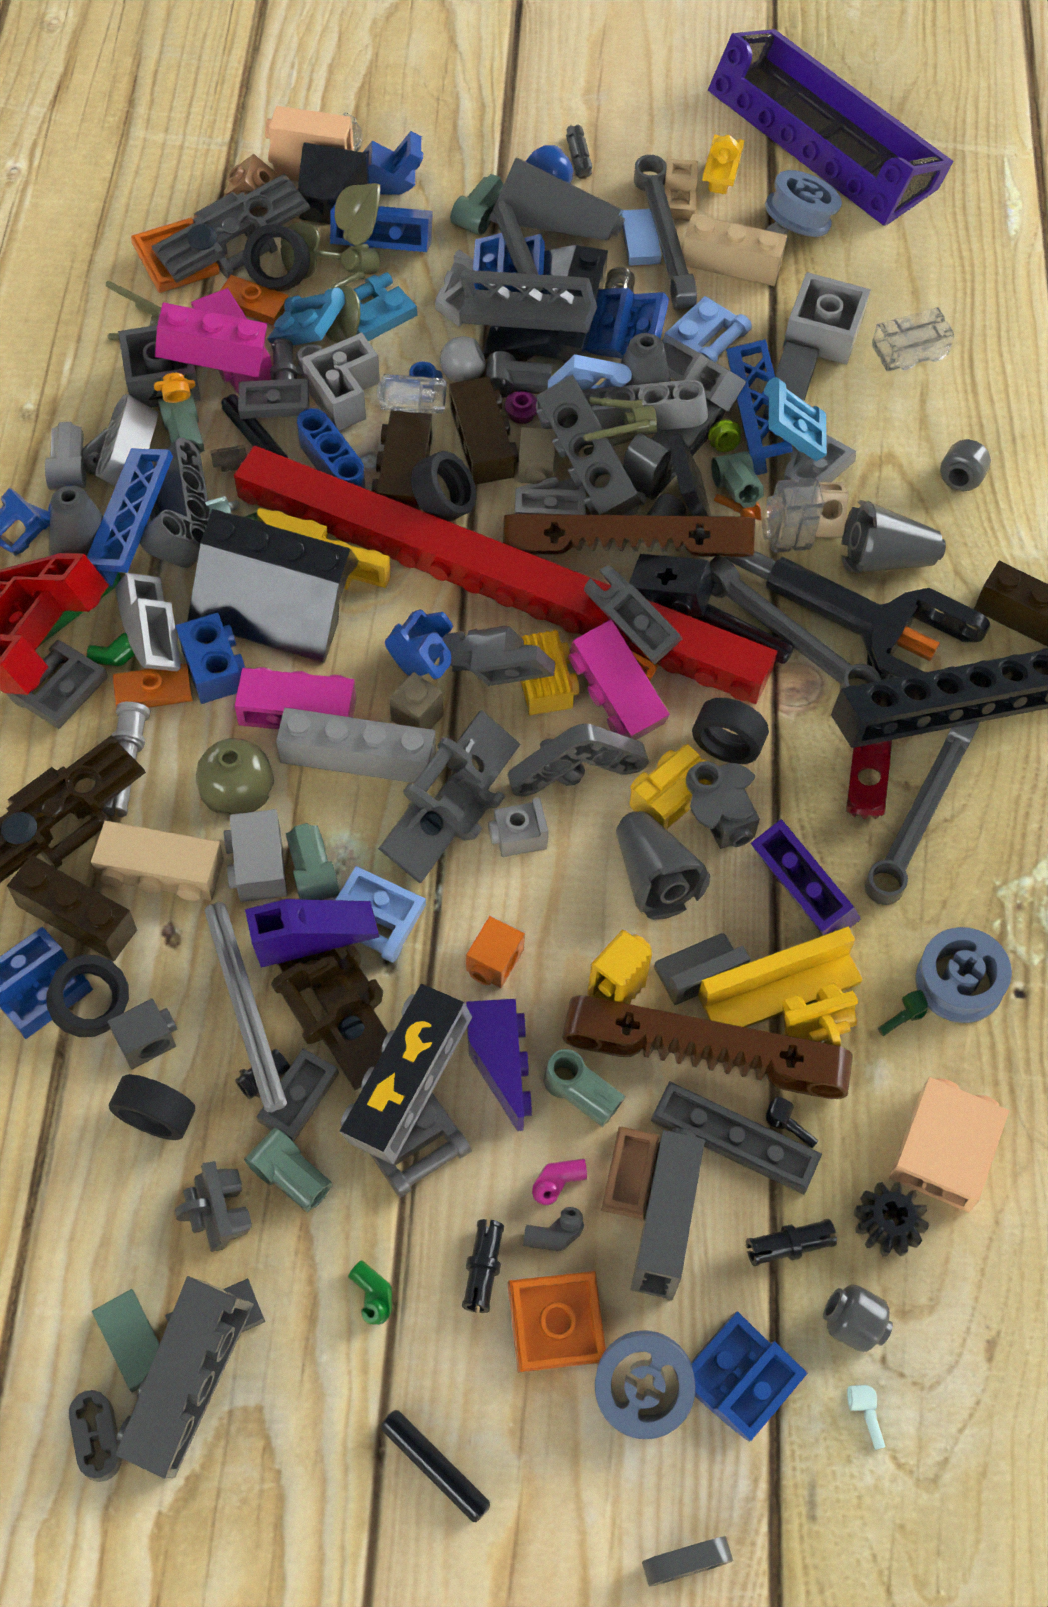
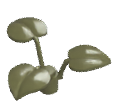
M380 184L352 185L345 188L339 194L335 205V221L340 229L345 230L343 238L354 245L347 248L343 253L317 250L320 234L309 223L297 222L287 227L295 230L302 236L309 248L310 265L304 279H307L315 272L317 266L316 256L340 259L343 267L348 272L354 273L331 286V288H340L345 294V304L326 333V336L336 343L355 336L360 322L359 297L351 287L345 285L356 279H364V274L376 273L380 266L378 251L369 247L368 244H364L370 238L375 226L380 199ZM281 238V257L285 269L289 272L294 262V250L286 239Z

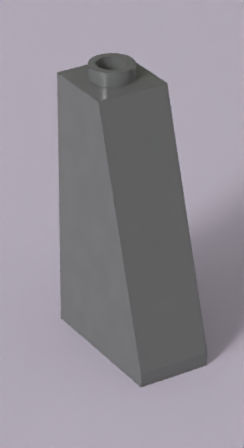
M515 158L494 206H498L500 201L511 204L518 224L521 227L601 240H610L612 235L617 237L625 222V218L621 217L623 209L520 158ZM492 210L489 220L497 223Z
M675 1128L671 1131L663 1130L631 1291L673 1300L679 1286L705 1139L697 1138L696 1134L692 1131Z

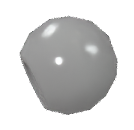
M467 336L453 338L441 350L440 364L442 371L454 382L477 379L481 377L486 369L483 352L474 338Z

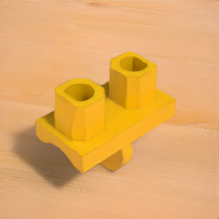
M714 134L702 181L709 182L708 191L726 194L728 186H734L745 140H735L731 135L720 136Z
M833 983L821 987L817 991L816 1002L806 1005L803 998L798 995L784 999L782 1001V1015L785 1021V1035L816 1042L823 1041L826 1044L840 1047V1035L850 1032L851 1027L857 1026L855 1006L858 1004L857 996L853 990L843 993Z

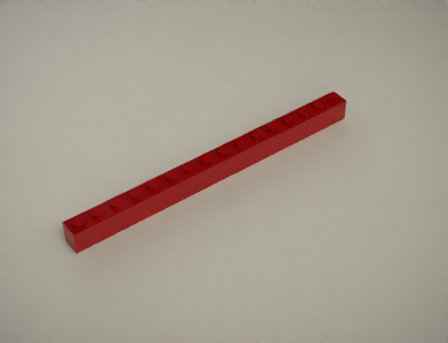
M254 445L234 474L238 498H241L250 505H258L271 511H281L288 516L302 520L316 521L320 525L327 526V533L335 536L340 541L351 542L367 550L379 551L407 568H416L430 574L437 580L451 582L463 587L470 593L481 594L491 598L502 606L516 608L528 613L537 620H546L561 626L567 632L584 635L610 620L584 592V587L591 577ZM591 578L603 591L611 588V585ZM648 600L682 637V640L656 663L667 672L678 673L696 680L702 686L713 687L726 692L737 700L757 704L773 671L777 655L776 650ZM617 627L630 650L650 660L635 645V643H632L628 639V637Z

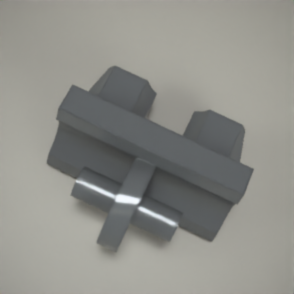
M212 1161L202 1163V1173L194 1178L195 1187L183 1190L185 1203L175 1208V1215L178 1221H190L193 1233L206 1230L210 1251L214 1252L223 1250L229 1240L246 1235L251 1229L252 1223L246 1207L230 1210L226 1208L224 1198L239 1196L242 1191L238 1169L217 1170L216 1162Z

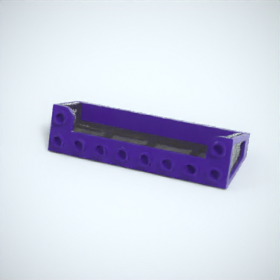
M775 29L732 33L708 87V91L883 226L888 225L937 191L954 162Z

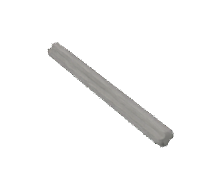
M222 902L210 904L205 908V915L265 1111L274 1112L283 1109L287 1101L228 911Z

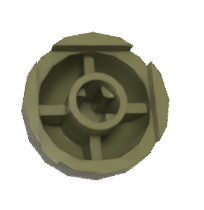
M228 738L216 742L204 752L198 761L196 783L201 800L210 810L216 813L219 810L232 815L255 812L262 807L269 798L268 794L274 784V776L268 757L257 745L244 739Z

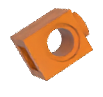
M489 916L466 954V971L469 972L474 980L483 985L493 984L502 988L524 951L525 933Z

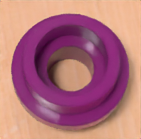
M514 392L505 401V411L513 422L526 424L531 422L537 415L536 403L538 400L529 392Z

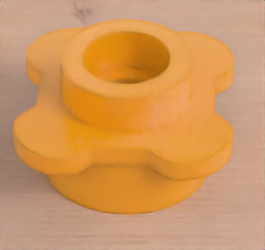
M175 372L165 375L163 381L156 382L154 390L162 391L164 401L177 403L187 400L191 396L190 389L194 388L196 384L194 380H188L184 378L183 374Z

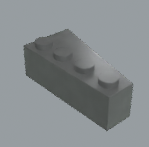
M190 1276L186 1277L150 1370L139 1387L137 1393L138 1400L132 1415L125 1419L118 1432L116 1441L120 1445L116 1456L164 1479L176 1477L254 1303L208 1282Z

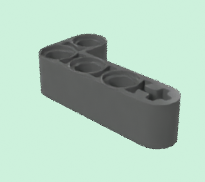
M706 399L708 418L703 424L692 428L659 430L651 439L642 433L637 434L626 450L623 465L636 491L643 492L651 500L656 499L676 476L668 442L669 438L681 434L693 456L707 441L710 428L723 419L725 410Z
M178 438L167 448L170 450L173 458L159 492L161 512L146 525L140 545L147 553L183 568H189L198 561L200 543L211 513L205 503L208 501L199 450L188 439Z

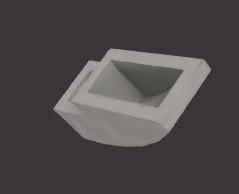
M665 334L662 342L664 344L670 377L676 381L697 380L701 382L706 399L729 412L746 381L701 353Z
M126 573L115 586L123 627L136 658L143 668L179 671L181 666L172 602H164L161 577Z

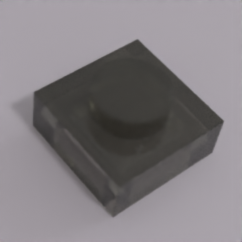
M245 445L210 450L213 468L220 467L221 472L238 470L247 456Z

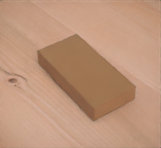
M618 1127L601 1211L643 1220L660 1135Z

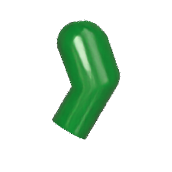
M123 633L108 647L89 645L86 657L100 665L122 666L135 654L129 644L127 634Z
M361 1260L350 1271L348 1278L365 1291L364 1308L361 1309L365 1322L370 1325H380L388 1320L392 1312V1287L388 1281Z

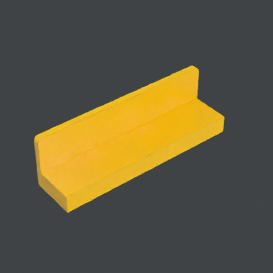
M848 926L706 978L701 982L698 997L711 1021L748 1027L782 1014V1001L786 998L798 995L803 998L807 1005L816 1001L817 991L823 986L835 983L841 991L861 984L862 977L850 956L855 938Z

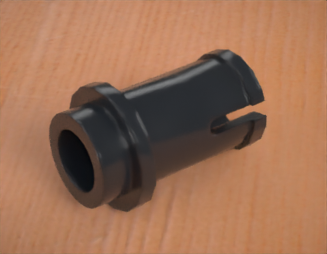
M274 1049L271 1053L278 1076L280 1077L288 1071L290 1065L285 1057L277 1049ZM252 1067L248 1070L241 1069L239 1071L240 1076L235 1079L239 1089L248 1099L254 1096L260 1098Z

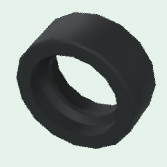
M278 224L263 225L256 229L247 239L243 251L244 266L249 276L258 285L276 291L289 290L300 284L307 275L310 265V252L304 238L295 230ZM280 237L286 239L291 244L294 250V262L286 275L274 278L268 276L260 266V253L268 240Z
M447 451L435 453L419 461L413 468L411 477L412 490L423 512L449 522L471 512L476 502L475 482L470 470L454 453ZM437 474L446 483L451 501L442 492Z
M713 698L706 701L692 728L693 739L703 751L718 760L737 764H748L756 761L769 734L768 723L758 711L741 701L730 698ZM725 729H729L737 734H733Z
M80 955L67 960L55 972L46 993L47 1009L53 1022L64 1032L77 1037H95L110 1030L108 1020L124 1013L129 1001V984L123 971L111 960L98 955ZM81 973H90L102 978L109 985L112 992V1002L109 1009L102 1016L95 1019H83L74 1015L67 1009L63 1000V990L66 983L72 977Z
M127 1074L122 1076L109 1102V1110L117 1118L138 1130L156 1137L176 1141L183 1138L194 1115L195 1104L179 1091L161 1082L140 1075Z

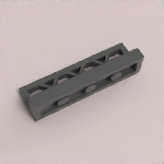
M462 270L460 280L466 294V299L459 313L463 324L588 333L597 309L590 280L585 277ZM474 283H481L490 290H476ZM503 285H512L521 292H511ZM535 287H543L552 294H542ZM566 290H581L583 297L574 296Z

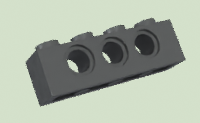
M573 374L536 395L541 405V408L537 409L536 412L545 428L547 429L552 426L557 437L552 439V442L561 458L568 456L573 466L568 469V472L577 488L582 485L585 487L589 496L584 498V502L592 515H623L641 505L643 502L608 437L590 441L583 440L585 434L600 431L603 428ZM578 416L574 426L570 428L563 427V423L568 417ZM593 445L594 450L591 455L585 458L579 457V452L584 446ZM604 474L610 475L607 485L601 488L595 487V481L599 476Z

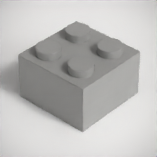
M806 272L789 317L783 347H785L786 342L817 349L819 350L818 357L847 365L864 318L871 289Z

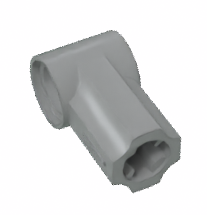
M59 422L58 426L52 428L50 458L45 459V476L48 489L50 490L60 489L67 485L80 488L86 487V470L83 467L84 458L82 456L84 434L82 427H78L72 422Z

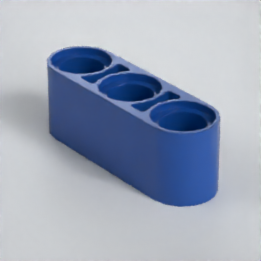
M317 408L302 411L297 417L299 443L301 449L315 468L365 488L362 460L326 413Z

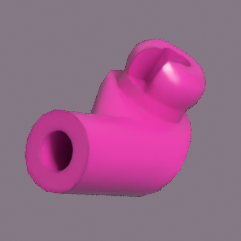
M585 1159L547 1164L533 1184L532 1194L534 1199L542 1205H551L556 1202L567 1182L587 1180Z

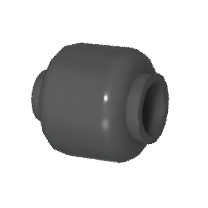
M965 439L956 442L950 447L941 462L940 473L942 479L954 490L964 492L977 488L990 469L991 458L989 451L984 445L974 440Z
M849 1285L844 1289H836L828 1299L823 1313V1318L827 1321L829 1334L860 1352H867L876 1344L882 1346L888 1340L893 1328V1323L889 1321L890 1309L887 1302L858 1285Z

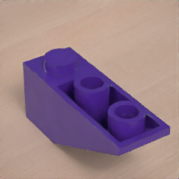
M283 899L245 909L252 945L261 968L379 938L371 901Z
M516 999L466 1001V1006L472 1016L467 1026L469 1056L516 1130L523 1131L524 1116H532L530 1091H522L521 1078L529 1076L527 1051H519V1038L526 1037L525 1014L517 1013Z

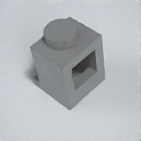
M540 798L532 799V803L494 809V821L488 822L491 843L499 844L502 857L547 849L548 828Z

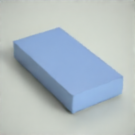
M623 210L621 217L625 218L622 229L628 265L661 264L660 244L651 210Z

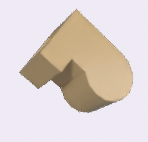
M811 482V532L814 538L843 537L849 495L843 482Z

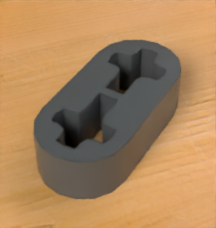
M95 1390L84 1391L74 1398L69 1408V1421L76 1461L80 1471L90 1480L96 1482L107 1481L114 1477L122 1464V1458L116 1456L120 1443L116 1441L118 1431L114 1409L111 1402L101 1392ZM93 1402L97 1408H103V1412L96 1415L97 1430L93 1432L89 1422L85 1418H80V1414L87 1411V1404ZM96 1440L100 1441V1446L104 1452L111 1453V1458L104 1461V1469L100 1471L93 1464H88V1460L95 1457L93 1441Z
M723 1536L654 1556L642 1561L648 1585L651 1587L720 1567L732 1562L733 1558L727 1538Z

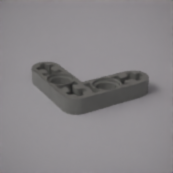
M579 724L566 730L514 766L507 775L514 795L529 796L541 791L582 762L618 774L628 775L646 768L649 764V759L642 742L592 724Z

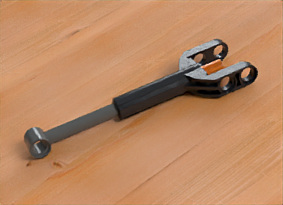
M663 493L658 497L646 515L684 516L686 507L674 495ZM699 528L696 535H691L690 538L695 539L696 545H703V540L710 538V535H705L704 529ZM754 550V556L724 557L731 563L767 580V589L861 635L867 650V665L873 667L879 673L881 680L909 676L919 672L925 673L892 656L898 646L928 661L934 657L940 642L909 628L914 618L962 642H980L985 638L990 629V622L985 615L931 588L905 592L889 603L878 604L783 556L775 561Z

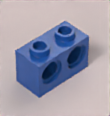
M218 613L175 625L179 643L200 703L204 704L236 694L242 668H245L241 654L234 655L231 647L236 646L231 626H223Z

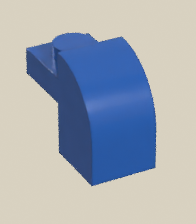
M410 131L395 151L374 141H371L363 151V153L368 154L369 184H380V195H400L415 186V170L418 169L423 160V152L421 151L422 136Z

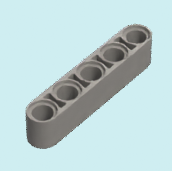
M697 380L582 390L587 400L590 397L626 401L642 399L643 407L653 405L657 417V431L697 427L708 418L704 387ZM537 401L536 409L541 408V405L539 401ZM590 404L603 430L624 425V413L630 412V409ZM578 416L568 417L564 421L563 427L570 428L574 426ZM539 418L541 428L546 429L541 419Z

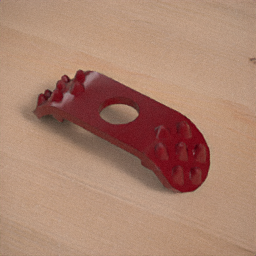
M892 740L853 748L846 812L850 813L852 817L861 815L863 819H866L870 815L877 819L879 816L885 815ZM865 769H873L880 774L881 778L875 785L868 786L859 781L858 775Z

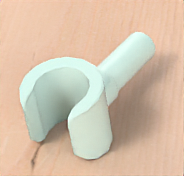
M225 496L205 502L210 512L212 509L232 514V510L240 507V503L237 500L228 502Z
M868 1385L849 1386L847 1388V1400L850 1411H864V1418L874 1449L884 1448L885 1444L875 1411L877 1408L876 1391Z

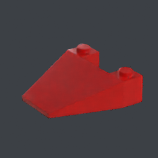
M58 553L0 569L1 692L28 695L39 685L40 678L49 667L35 650L64 611L90 612L91 609L99 604L100 597L109 584L85 554Z

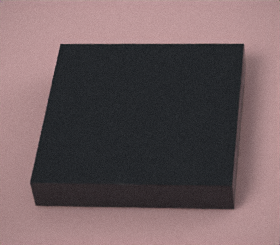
M681 434L670 437L668 442L680 492L693 516H711L701 472Z

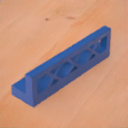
M766 339L726 349L730 371L746 381L736 399L756 476L768 473L765 458L793 452L792 444L785 439L780 443L764 447L762 445V440L771 430L769 429L768 420L755 414L763 404L769 406V398L764 394V391L759 393L749 387L756 378L768 382L775 377ZM762 352L763 358L755 367L742 360V357Z
M130 449L87 555V558L109 586H113L118 572L128 573L173 458L169 449ZM151 461L157 462L156 467H154Z

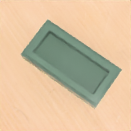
M130 1289L94 1309L92 1313L129 1390L134 1392L139 1389L144 1377L149 1372L160 1343L133 1289Z

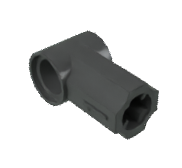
M494 352L487 358L485 377H490L493 390L498 389L501 398L509 396L513 391L541 393L548 389L552 364L516 361L515 357L507 352Z

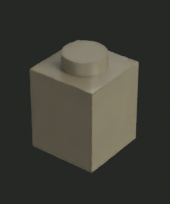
M521 427L518 482L538 484L545 479L553 477L555 446L552 439L556 437L553 429Z
M415 672L389 697L391 721L398 725L431 729L444 715L443 692Z

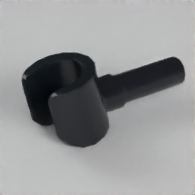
M776 1097L774 1101H771L766 1112L767 1123L775 1128H786L809 1147L813 1148L818 1140L795 1120L790 1118L794 1105L782 1097Z

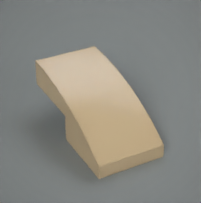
M666 159L667 169L664 189L672 217L678 220H690L692 214H695L698 161Z

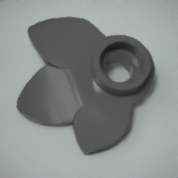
M703 761L692 766L686 776V786L693 795L690 808L695 818L703 826L714 829L717 826L721 816L732 821H742L753 816V807L744 789L753 782L755 774L737 763L718 766L713 762ZM706 779L711 782V785H703L698 781Z

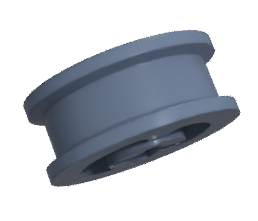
M796 170L780 172L774 182L776 191L769 194L765 202L768 214L778 224L795 233L811 237L827 234L832 225L830 217L839 211L842 204L837 191L825 181L811 174Z
M951 928L937 934L927 944L917 966L916 987L917 990L923 991L928 1001V1008L936 1015L952 1022L972 1023L988 1017L999 1006L1010 985L1012 969L1006 951L993 937L973 928ZM954 955L953 960L950 959L942 978H940L936 969V963L944 957ZM986 972L990 989L982 994L971 996L973 991H976Z
M640 1330L619 1337L605 1350L597 1367L595 1395L598 1406L605 1419L615 1429L627 1436L638 1439H654L671 1433L687 1418L695 1398L694 1372L687 1354L673 1339L659 1332ZM648 1352L652 1357L649 1360H640L632 1364L630 1373L640 1379L645 1378L647 1373L652 1375L653 1386L665 1393L666 1385L662 1367L670 1365L676 1372L679 1380L676 1397L669 1407L658 1414L641 1415L639 1413V1410L642 1408L648 1409L658 1405L660 1395L651 1389H646L643 1394L638 1393L636 1380L628 1375L625 1377L624 1385L628 1401L620 1402L612 1389L613 1372L625 1357L633 1353Z

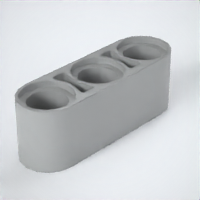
M125 394L120 398L112 413L95 473L97 477L116 486L130 449H149L158 418V411L129 394Z

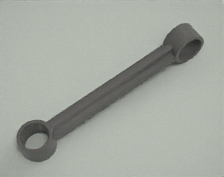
M644 155L638 158L635 163L634 184L637 188L646 192L670 279V295L673 308H692L697 302L696 283L693 274H688L664 189L667 165L659 156ZM651 171L657 173V175H646L643 172Z
M715 556L709 562L715 582L711 593L713 596L718 598L729 597L841 684L840 690L850 686L848 680L853 678L863 679L868 683L881 681L879 673L873 667L866 664L851 665L741 581L738 570L728 559L722 556Z
M980 722L950 729L885 860L876 862L868 873L865 881V891L874 902L890 905L902 897L908 883L906 869ZM878 873L890 874L897 879L900 889L893 892L883 891L875 885L873 877Z

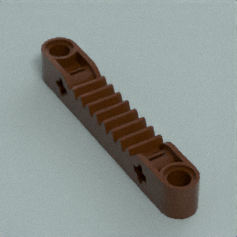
M504 515L503 543L530 554L540 555L564 554L573 545L577 551H581L584 542H587L591 551H595L598 542L602 543L605 551L610 550L613 542H616L619 551H624L627 542H630L634 551H638L641 543H645L648 552H652L655 543H659L662 552H666L669 544L674 543L677 552H681L684 545L689 553L699 557L754 556L755 519L735 516ZM559 526V529L565 533V536L559 537L558 543H554L548 537V533H554L555 527ZM699 528L704 529L705 535H710V538L703 540V545H696L695 539L690 538L691 535H696Z
M575 996L570 999L562 1039L566 1044L583 1050L617 1057H632L643 1049L644 1057L648 1058L655 1049L658 1050L661 1061H665L669 1053H674L676 1064H681L686 1056H690L692 1067L696 1068L701 1060L705 1059L708 1069L711 1071L714 1070L718 1062L723 1064L726 1074L731 1072L734 1065L739 1066L741 1077H746L750 1069H754L757 1080L761 1081L766 1074L768 1080L775 1087L785 1091L826 1099H842L848 1096L853 1054L849 1050L836 1045L590 996ZM623 1027L631 1029L630 1035L622 1034ZM786 1060L791 1061L792 1068L786 1067Z

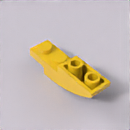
M258 509L257 519L260 523L350 548L359 561L357 567L347 578L345 590H348L352 579L387 588L391 578L390 556L383 555L376 550L354 547L340 540H329L327 526L320 525L316 521L291 517L281 511Z

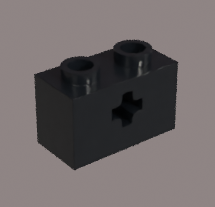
M641 553L629 581V584L631 583L647 600L687 616L703 617L715 584L709 560Z

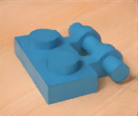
M388 272L380 276L372 275L365 279L364 284L353 289L357 293L359 301L369 296L374 298L364 304L360 302V322L357 334L363 333L368 341L417 316V306L399 286L388 292L385 289L393 284L392 277Z

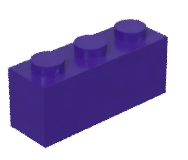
M782 819L751 842V845L762 861L822 935L848 926L851 928L861 920L855 907Z

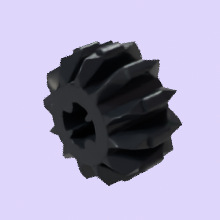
M883 1182L877 1183L874 1193L865 1191L860 1199L863 1205L856 1206L854 1210V1216L862 1220L855 1227L856 1233L869 1234V1238L865 1242L866 1248H872L876 1242L881 1244L880 1252L882 1257L888 1256L892 1247L899 1256L906 1255L908 1245L917 1248L922 1242L920 1233H925L929 1227V1223L920 1218L926 1213L927 1205L913 1204L917 1196L916 1190H911L906 1196L901 1194L902 1187L900 1182H895L890 1191ZM885 1213H887L890 1219L897 1218L898 1224L895 1226L893 1220L885 1221L883 1217Z

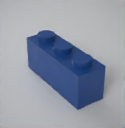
M334 205L330 211V244L354 246L343 238L345 230L340 229L336 224ZM379 206L373 232L364 244H368L372 248L427 252L432 240L433 211Z

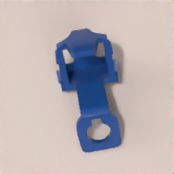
M9 488L1 496L3 505L0 509V546L17 556L29 547V544L43 529L46 530L48 526L50 527L51 502L48 511L26 502L20 494ZM20 520L26 530L13 544L2 534L15 521Z
M419 609L412 612L402 626L400 623L394 626L392 632L385 640V646L395 662L408 676L413 672L419 676L429 673L433 679H438L451 664V651L442 639L445 634L452 630L453 624L444 612L426 614L423 610ZM440 657V662L437 666L434 663Z

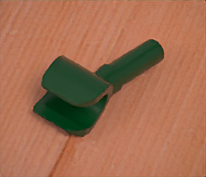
M922 990L908 993L901 999L906 1010L899 1012V1014L878 1027L882 1036H885L904 1022L919 1020L926 1015L928 1001Z

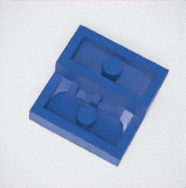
M501 233L475 239L473 270L517 273ZM537 234L526 237L524 239L539 275H543L545 242L542 235ZM474 283L476 290H490L481 283ZM503 285L511 292H521L512 285Z
M629 288L599 289L596 303L597 309L593 317L586 351L595 355L622 359L630 340L634 336L641 333H650L661 339L669 303L668 296L664 292L634 294Z
M43 927L0 956V1008L25 1039L52 1021L47 1009L46 993L55 972L69 960L60 945ZM82 973L72 977L65 985L63 1000L67 1009L93 990L89 981Z
M738 1311L730 1316L691 1361L695 1378V1397L748 1442L753 1440L808 1374L775 1341L770 1343Z

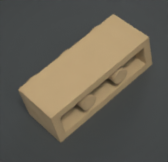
M692 214L684 238L683 256L687 267L775 286L783 260L787 235Z
M104 821L91 864L97 879L109 886L121 887L125 884L139 887L142 891L151 894H159L163 891L177 894L179 897L189 901H198L199 899L212 901L224 857L219 841Z

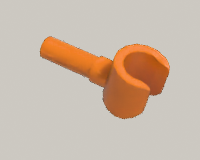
M716 494L714 502L740 513V517L761 520V508L758 502L753 507L743 508L740 503L721 494Z

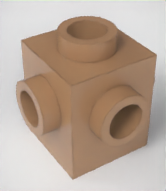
M252 154L242 163L236 165L229 173L227 178L229 185L225 196L232 192L237 195L244 192L246 195L277 178L278 174L255 154ZM262 206L254 207V208L250 211V214L254 213V212L257 211L259 208L265 209V207H262Z

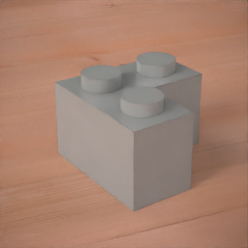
M363 333L301 358L303 378H308L310 395L320 410L326 413L339 431L366 419L363 390L379 384L380 375L378 354Z

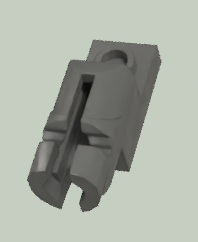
M612 566L601 568L599 571L611 585V588L603 591L590 578L584 587V592L655 665L682 640L681 635Z
M509 626L469 630L466 637L463 631L445 634L442 639L451 651L450 666H452V672L471 671L488 686L554 676L555 662L538 646L524 645L523 639Z

